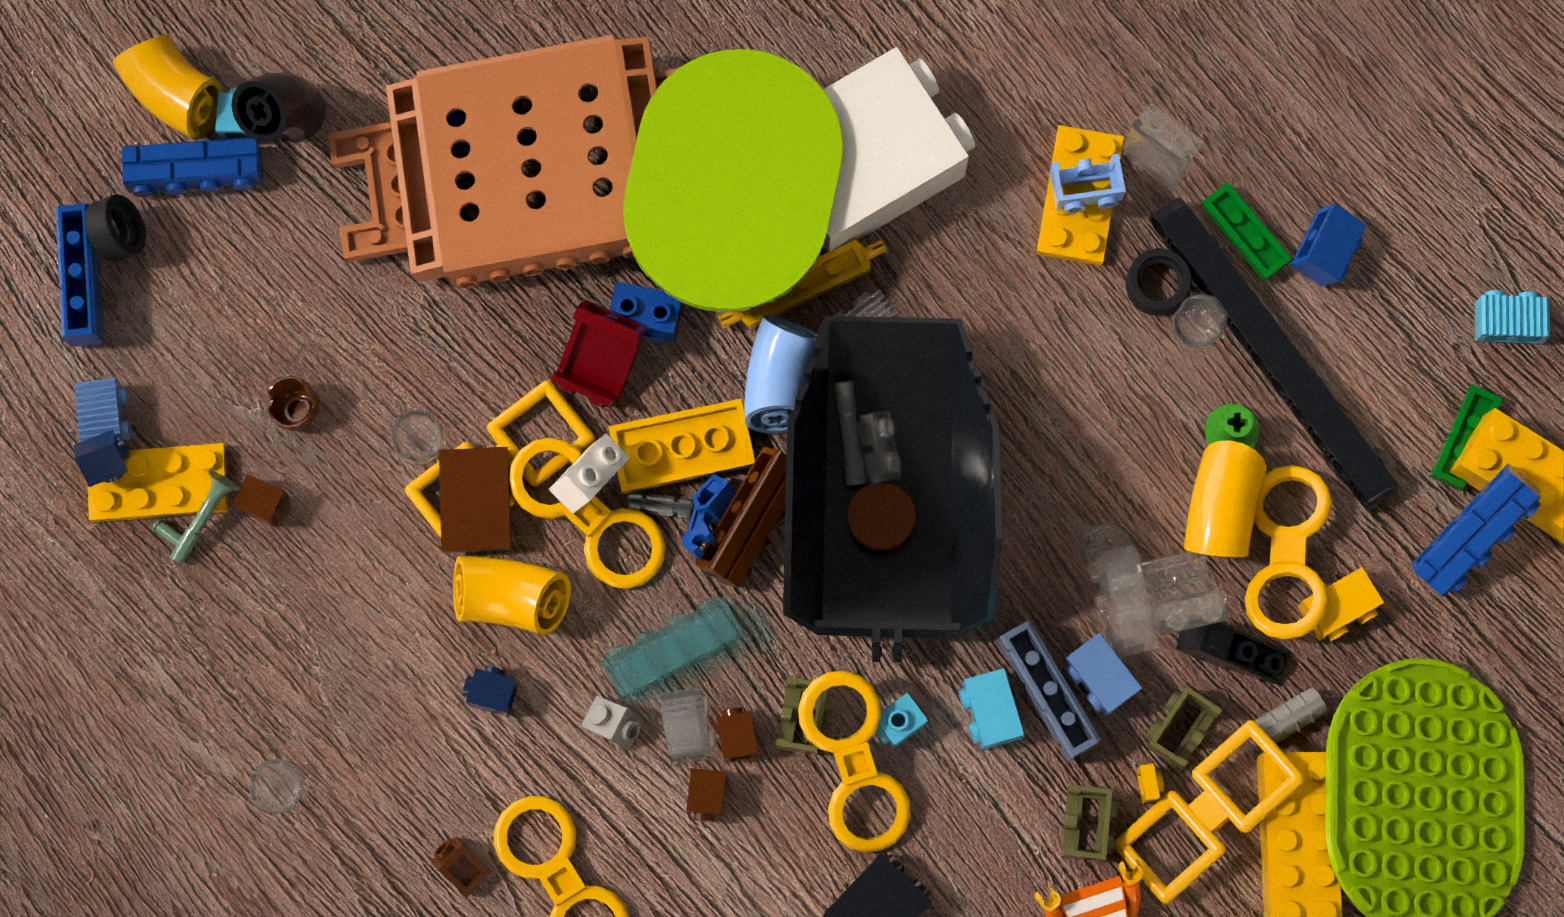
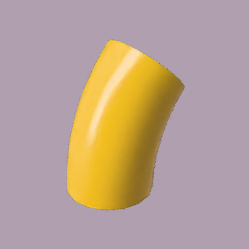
M169 35L157 36L134 45L112 61L121 79L134 97L162 123L183 135L197 140L206 137L216 125L218 92H223L222 86L218 80L205 75L191 65L176 48Z
M1217 441L1211 443L1204 450L1188 513L1184 540L1185 550L1220 557L1249 556L1256 508L1267 468L1264 458L1255 449L1235 441Z
M478 556L457 557L453 577V600L458 622L504 625L544 636L553 632L564 618L571 596V583L568 576L564 573L515 560Z

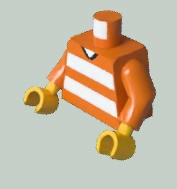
M1135 859V869L1127 872L1122 861L1119 863V870L1123 881L1121 876H1117L1063 895H1059L1049 885L1048 887L1051 890L1050 897L1043 900L1042 896L1036 892L1035 899L1042 906L1046 917H1137L1141 903L1140 880L1143 877V870L1139 861Z

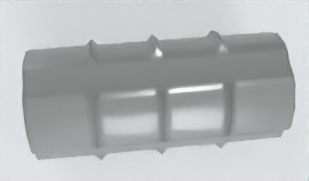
M1310 687L1270 712H1265V715L1254 721L1275 743H1278L1296 731H1300L1301 728L1308 724L1314 723L1315 720L1327 714L1328 710L1319 693L1313 687Z

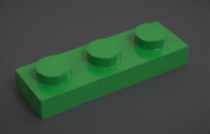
M1229 182L1202 201L1200 206L1263 282L1290 263L1292 258Z
M1473 384L1468 387L1429 477L1458 491L1464 489L1467 481L1450 473V470L1465 448L1467 441L1478 426L1482 416L1494 408L1499 409L1503 398Z

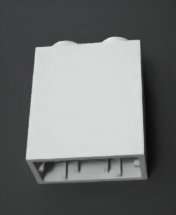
M895 47L823 89L838 116L843 140L841 168L827 235L823 245L826 253L853 240L858 241L965 177L969 158L966 152L975 148L973 136L966 123L957 113H953L944 119L931 99L939 94V87L931 70L922 59L919 58L908 64L899 49Z

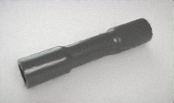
M853 381L833 383L842 437L846 485L866 483L857 428Z

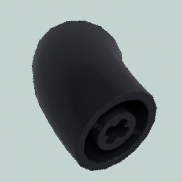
M287 72L266 73L240 84L233 93L231 103L233 117L239 128L250 138L259 142H271L277 138L292 142L305 140L313 136L321 128L325 119L326 107L318 90L306 79Z

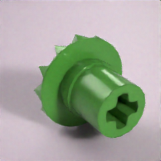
M1225 404L1213 410L1208 416L1204 428L1207 444L1209 445L1217 441H1235L1253 448L1259 438V425L1256 417L1250 410L1238 404Z

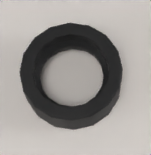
M115 194L91 203L87 208L85 214L86 233L92 246L100 256L107 261L118 262L142 252L146 244V229L142 216L132 201L123 195ZM112 219L116 223V226L119 230L120 238L114 230V227L112 225Z
M1156 248L1147 250L1136 257L1127 273L1125 287L1128 298L1135 308L1145 314L1162 316L1171 314L1181 307L1190 292L1192 276L1188 264L1180 255L1172 250ZM1157 263L1173 269L1179 282L1176 293L1168 300L1163 301L1152 300L1145 296L1139 286V276L1144 268Z

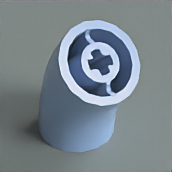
M763 315L753 344L745 387L744 422L749 429L767 434L787 432V421L790 412H793L798 389L802 386L805 370L812 358L813 347L818 334L789 320L772 315Z

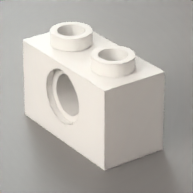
M606 433L589 446L549 490L573 514L588 503L630 457Z

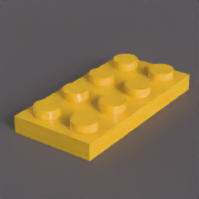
M1058 125L1051 164L1059 162L1061 170L1075 168L1078 161L1083 159H1091L1092 165L1109 163L1112 154L1119 153L1121 158L1124 136ZM1049 176L1036 255L1102 266L1112 208L1100 209L1098 204L1086 205L1085 210L1072 214L1065 213V209L1056 210L1052 183ZM1109 179L1061 186L1063 196L1111 189Z
M742 399L608 426L610 437L630 457L617 471L622 494L703 478L713 474L717 475L752 467L755 462L748 427L744 422Z
M224 443L129 450L131 458L127 459L128 472L124 473L120 479L114 482H102L92 487L88 486L89 521L95 523L196 515L211 488L212 479L208 471H214L227 477L226 445ZM228 493L221 499L213 513L228 512Z

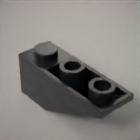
M1185 617L1175 649L1203 662L1275 685H1281L1290 654L1210 617Z

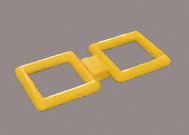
M550 380L543 381L487 425L488 433L498 444L495 447H508L509 473L511 463L518 454L519 449L503 429L545 397L550 400L579 438L571 443V445L578 448L582 453L596 440L593 432ZM463 442L455 449H468L474 447L469 442ZM558 453L537 470L528 462L524 468L523 477L532 487H537L570 461ZM438 461L405 487V493L441 538L440 514L422 493L426 487L439 478ZM510 493V507H512L514 497Z
M1254 720L1245 722L1193 769V779L1204 790L1193 802L1188 805L1178 792L1169 791L1114 841V848L1133 870L1136 867L1135 859L1139 861L1143 870V877L1141 879L1164 904L1174 900L1224 855L1226 848L1214 833L1225 823L1231 820L1241 832H1249L1305 781V776ZM1251 737L1288 778L1247 815H1244L1209 774ZM1173 808L1207 846L1208 850L1166 886L1134 850L1131 844Z

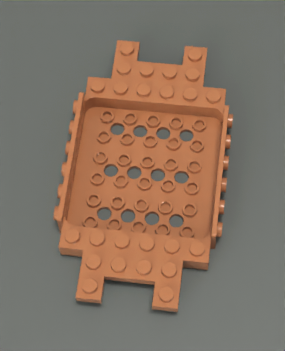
M612 34L416 71L417 77L386 85L390 122L328 133L331 163L335 169L365 164L372 221L340 227L344 260L348 263L408 252L411 275L416 282L447 277L453 286L471 288L480 281L503 282L509 280L510 276L518 274L536 276L542 274L546 269L556 267L559 270H569L575 268L578 263L590 261L592 264H601L608 262L611 257L622 255L626 258H634L625 233L623 201L637 136L644 111L651 97L663 81L678 68L656 72L652 46L648 36L615 40ZM586 86H594L598 89V96L592 102H584L579 97L580 91ZM521 98H527L532 102L531 110L523 115L515 113L513 110L515 102ZM453 111H463L466 114L465 122L459 127L450 126L448 124V116ZM591 117H598L603 121L602 129L594 134L586 132L584 130L585 122ZM526 129H531L537 134L535 142L529 146H523L518 142L519 134ZM458 142L470 144V152L464 158H456L452 155L453 146ZM602 148L608 152V158L603 164L594 165L589 161V155L594 149ZM529 161H537L541 164V171L535 177H526L523 174V166ZM463 173H470L475 177L474 185L467 190L459 189L456 185L457 178ZM600 180H608L613 185L611 193L605 197L597 196L594 193V186ZM541 192L546 196V202L541 208L532 209L527 205V199L532 193ZM470 204L476 205L479 208L478 217L470 222L464 221L461 218L462 209Z

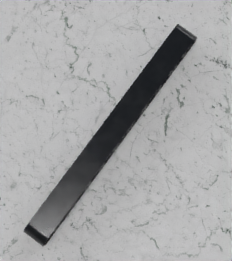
M1177 197L1152 214L1150 221L1157 234L1169 250L1177 253L1185 260L1190 268L1193 282L1359 503L1366 510L1371 511L1397 493L1399 489L1394 478L1189 206L1181 198Z

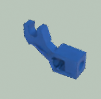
M715 474L692 496L695 506L687 533L682 537L685 549L699 560L705 555L700 546L704 542H710L714 545L717 541L709 528L710 523L721 520L737 492L728 481Z

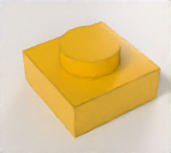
M1154 763L1139 766L1136 769L1142 804L1156 802L1160 799L1159 793L1164 792L1162 774L1160 771L1155 772Z

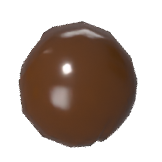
M291 375L278 378L267 390L270 396V404L267 411L278 427L289 431L304 429L310 425L318 414V395L308 382Z

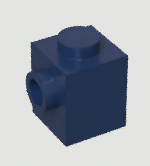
M113 429L74 445L75 460L89 487L102 482H114L120 479L124 473L128 472L127 459L131 458L129 448L124 439H117Z
M485 666V670L475 668L473 677L467 676L462 695L467 697L466 703L469 707L509 717L518 688L517 680L506 677V671L492 666Z

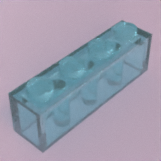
M715 596L700 602L697 605L698 610L686 616L684 612L677 614L666 621L667 627L657 632L654 629H649L635 638L637 642L627 648L619 645L604 654L606 659L600 662L621 703L744 638L743 631L724 597L716 600Z

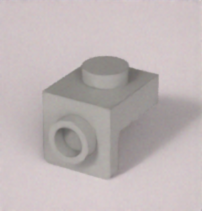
M596 695L581 727L629 750L634 740L638 737L644 720L628 708Z

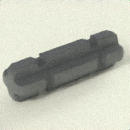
M630 492L627 496V508L640 511L645 510L646 514L673 517V514H678L680 518H691L694 509V502L691 498L680 497L679 500H675V496L647 494L646 497L642 496L643 493Z

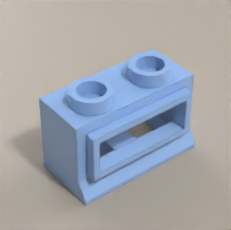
M1119 153L1112 154L1109 163L1092 165L1091 159H1083L1078 161L1075 168L1061 170L1059 162L1051 164L1049 176L1052 183L1056 210L1065 209V213L1072 214L1085 210L1086 205L1098 204L1100 209H1107L1117 206L1118 201L1123 200L1126 190ZM1110 180L1111 189L1064 196L1061 186Z

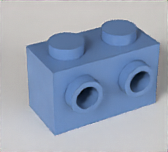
M1100 633L1068 655L1063 661L1066 666L1063 671L1073 685L1077 686L1080 684L1088 694L1084 697L1087 704L1096 714L1101 712L1104 717H1107L1142 689Z

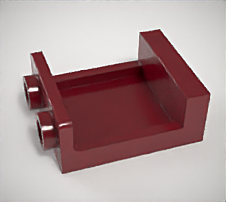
M585 300L576 308L573 319L576 320L559 367L552 374L550 380L557 383L558 388L567 393L576 394L578 392L589 397V401L594 405L612 407L622 396L648 327Z

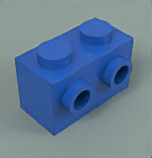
M1335 203L1318 209L1290 266L1321 287L1340 282L1348 273L1349 265L1347 264L1352 254L1358 250L1363 241L1361 235L1366 224Z
M616 281L610 310L647 326L645 336H647L646 339L648 341L658 344H666L667 340L675 342L683 303L661 290Z

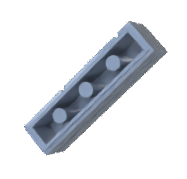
M1028 620L1001 635L997 644L1020 683L1026 685V693L1056 744L1062 746L1060 750L1066 761L1069 762L1097 746L1101 739L1031 621Z

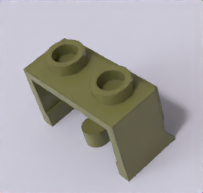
M787 676L776 749L817 755L818 747L810 742V745L793 742L801 692L806 690L812 680ZM828 689L823 691L818 697L814 717L817 729L825 736L828 734V728L822 727L824 713L831 714L834 693H828Z
M1188 686L1181 694L1176 690L1173 692L1164 706L1169 711L1162 722L1156 719L1145 735L1150 739L1146 748L1166 760L1179 771L1186 766L1187 760L1205 737V733L1214 719L1222 711L1221 708ZM1186 703L1200 713L1172 753L1158 743Z
M1070 784L1067 788L1061 858L1103 862L1106 860L1107 854L1112 855L1114 834L1109 833L1110 819H1116L1118 799L1112 798L1113 789ZM1083 799L1099 800L1095 852L1078 850Z

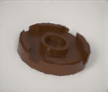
M873 483L861 488L852 497L847 511L848 527L853 538L862 545L867 546L868 549L873 551H889L901 546L912 533L915 525V508L910 497L900 487L890 483Z

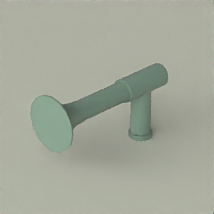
M208 471L212 479L210 491L183 535L167 525L161 518L152 526L151 530L154 533H158L175 546L170 558L180 564L185 562L221 499L227 493L233 490L239 491L240 489L232 480L217 472Z

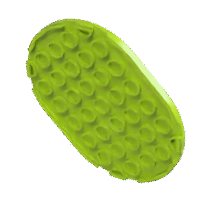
M730 49L708 53L691 60L675 70L657 88L641 120L625 189L623 218L625 233L635 260L646 276L662 288L666 294L682 303L703 310L715 312L746 311L752 307H757L770 301L773 302L784 296L812 269L820 255L827 235L843 154V140L838 116L833 104L820 85L808 73L784 58L763 51Z
M1430 658L1404 659L1371 671L1356 682L1346 693L1333 716L1329 728L1326 745L1325 836L1327 850L1333 871L1342 889L1351 902L1366 917H1494L1505 905V900L1510 894L1512 887L1517 884L1520 876L1525 849L1524 756L1515 726L1512 727L1503 709V703L1488 686L1485 687L1469 675V672L1445 661Z

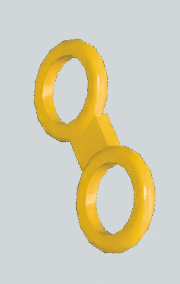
M554 438L532 441L519 450L511 463L509 484L512 496L522 509L535 517L554 519L565 516L586 536L584 554L587 566L597 579L608 586L630 589L642 586L655 577L664 562L666 545L663 532L653 518L635 509L623 507L610 510L596 496L573 514L562 503L548 505L537 502L524 489L522 478L524 468L528 462L538 454L553 452L561 454L573 464L582 454L578 448L565 440ZM620 522L634 523L643 528L649 536L652 546L651 557L646 566L637 573L629 575L616 574L607 569L600 560L597 549L599 538L604 530L611 525Z
M1294 465L1275 468L1265 474L1254 523L1261 532L1271 538L1270 565L1258 571L1248 584L1244 599L1247 616L1255 628L1269 637L1284 640L1302 637L1315 629L1325 616L1328 604L1326 585L1316 571L1306 566L1307 538L1317 533L1328 520L1332 505L1330 490L1321 476L1308 468ZM1291 480L1303 482L1311 487L1317 496L1316 509L1309 520L1291 527L1277 525L1269 520L1263 507L1265 497L1269 491L1281 482ZM1290 576L1299 578L1307 583L1313 591L1312 607L1306 616L1295 623L1289 624L1275 623L1265 617L1260 610L1259 599L1266 585L1280 577Z
M845 670L827 672L814 679L803 692L798 707L799 724L806 738L821 750L834 753L842 780L834 790L828 807L829 824L835 836L849 849L863 853L880 852L896 844L906 832L911 817L910 799L902 784L891 775L876 771L868 741L876 733L881 719L880 699L874 687L862 676ZM845 685L854 688L862 695L866 702L867 715L864 724L857 733L848 738L834 739L825 736L817 729L813 720V708L816 699L823 691L832 686ZM875 785L882 787L892 795L896 804V816L893 824L885 833L878 837L863 838L856 836L847 829L843 820V807L846 799L854 790L862 786Z
M527 796L514 801L501 813L494 828V847L498 858L510 872L525 879H540L555 904L549 917H565L567 911L574 904L583 900H598L607 904L614 912L615 917H630L626 904L615 892L601 886L585 885L570 861L576 848L577 830L571 814L559 802L546 796ZM531 810H542L553 815L559 822L562 830V844L558 853L551 860L539 865H531L519 861L511 853L508 844V831L513 821L521 814Z

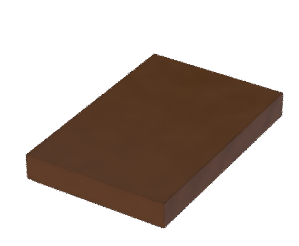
M508 447L439 450L442 553L512 550Z

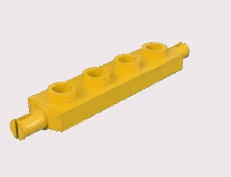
M882 239L866 247H863L857 240H853L819 256L809 273L784 296L773 302L770 301L760 306L752 307L750 310L726 312L718 316L719 322L723 329L741 320L749 329L760 325L763 315L777 317L870 273V259L886 253L887 248Z

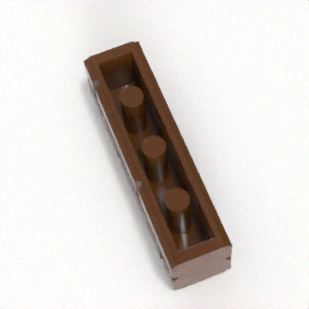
M763 446L713 532L717 541L714 545L707 542L703 549L705 555L700 560L697 559L695 565L723 584L739 588L740 584L747 581L751 575V565L755 558L768 546V536L773 527L780 523L785 516L787 455L782 451Z

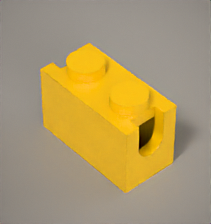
M1363 567L1326 587L1328 604L1325 616L1312 631L1318 641L1328 637L1332 642L1348 633L1349 630L1346 626L1358 620L1360 625L1379 615L1376 609L1384 602ZM1313 595L1303 600L1297 606L1303 617L1306 616L1312 607Z

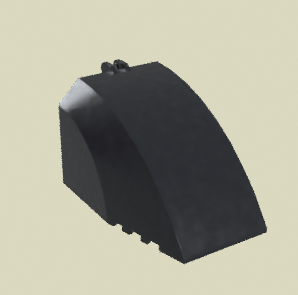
M824 316L813 347L810 363L807 364L802 386L798 389L793 412H790L787 421L783 614L816 635L872 636V662H880L882 657L880 637H894L892 658L894 663H902V637L958 638L994 619L1003 543L1000 433L997 418L993 417L989 395L985 393L981 383L982 376L979 367L976 368L972 357L973 350L962 319ZM853 381L857 428L866 483L846 485L842 437L833 383ZM873 483H890L900 487L910 497L915 508V525L912 533L901 546L889 551H873L868 549L867 546L862 545L853 538L847 523V511L852 497L861 488Z

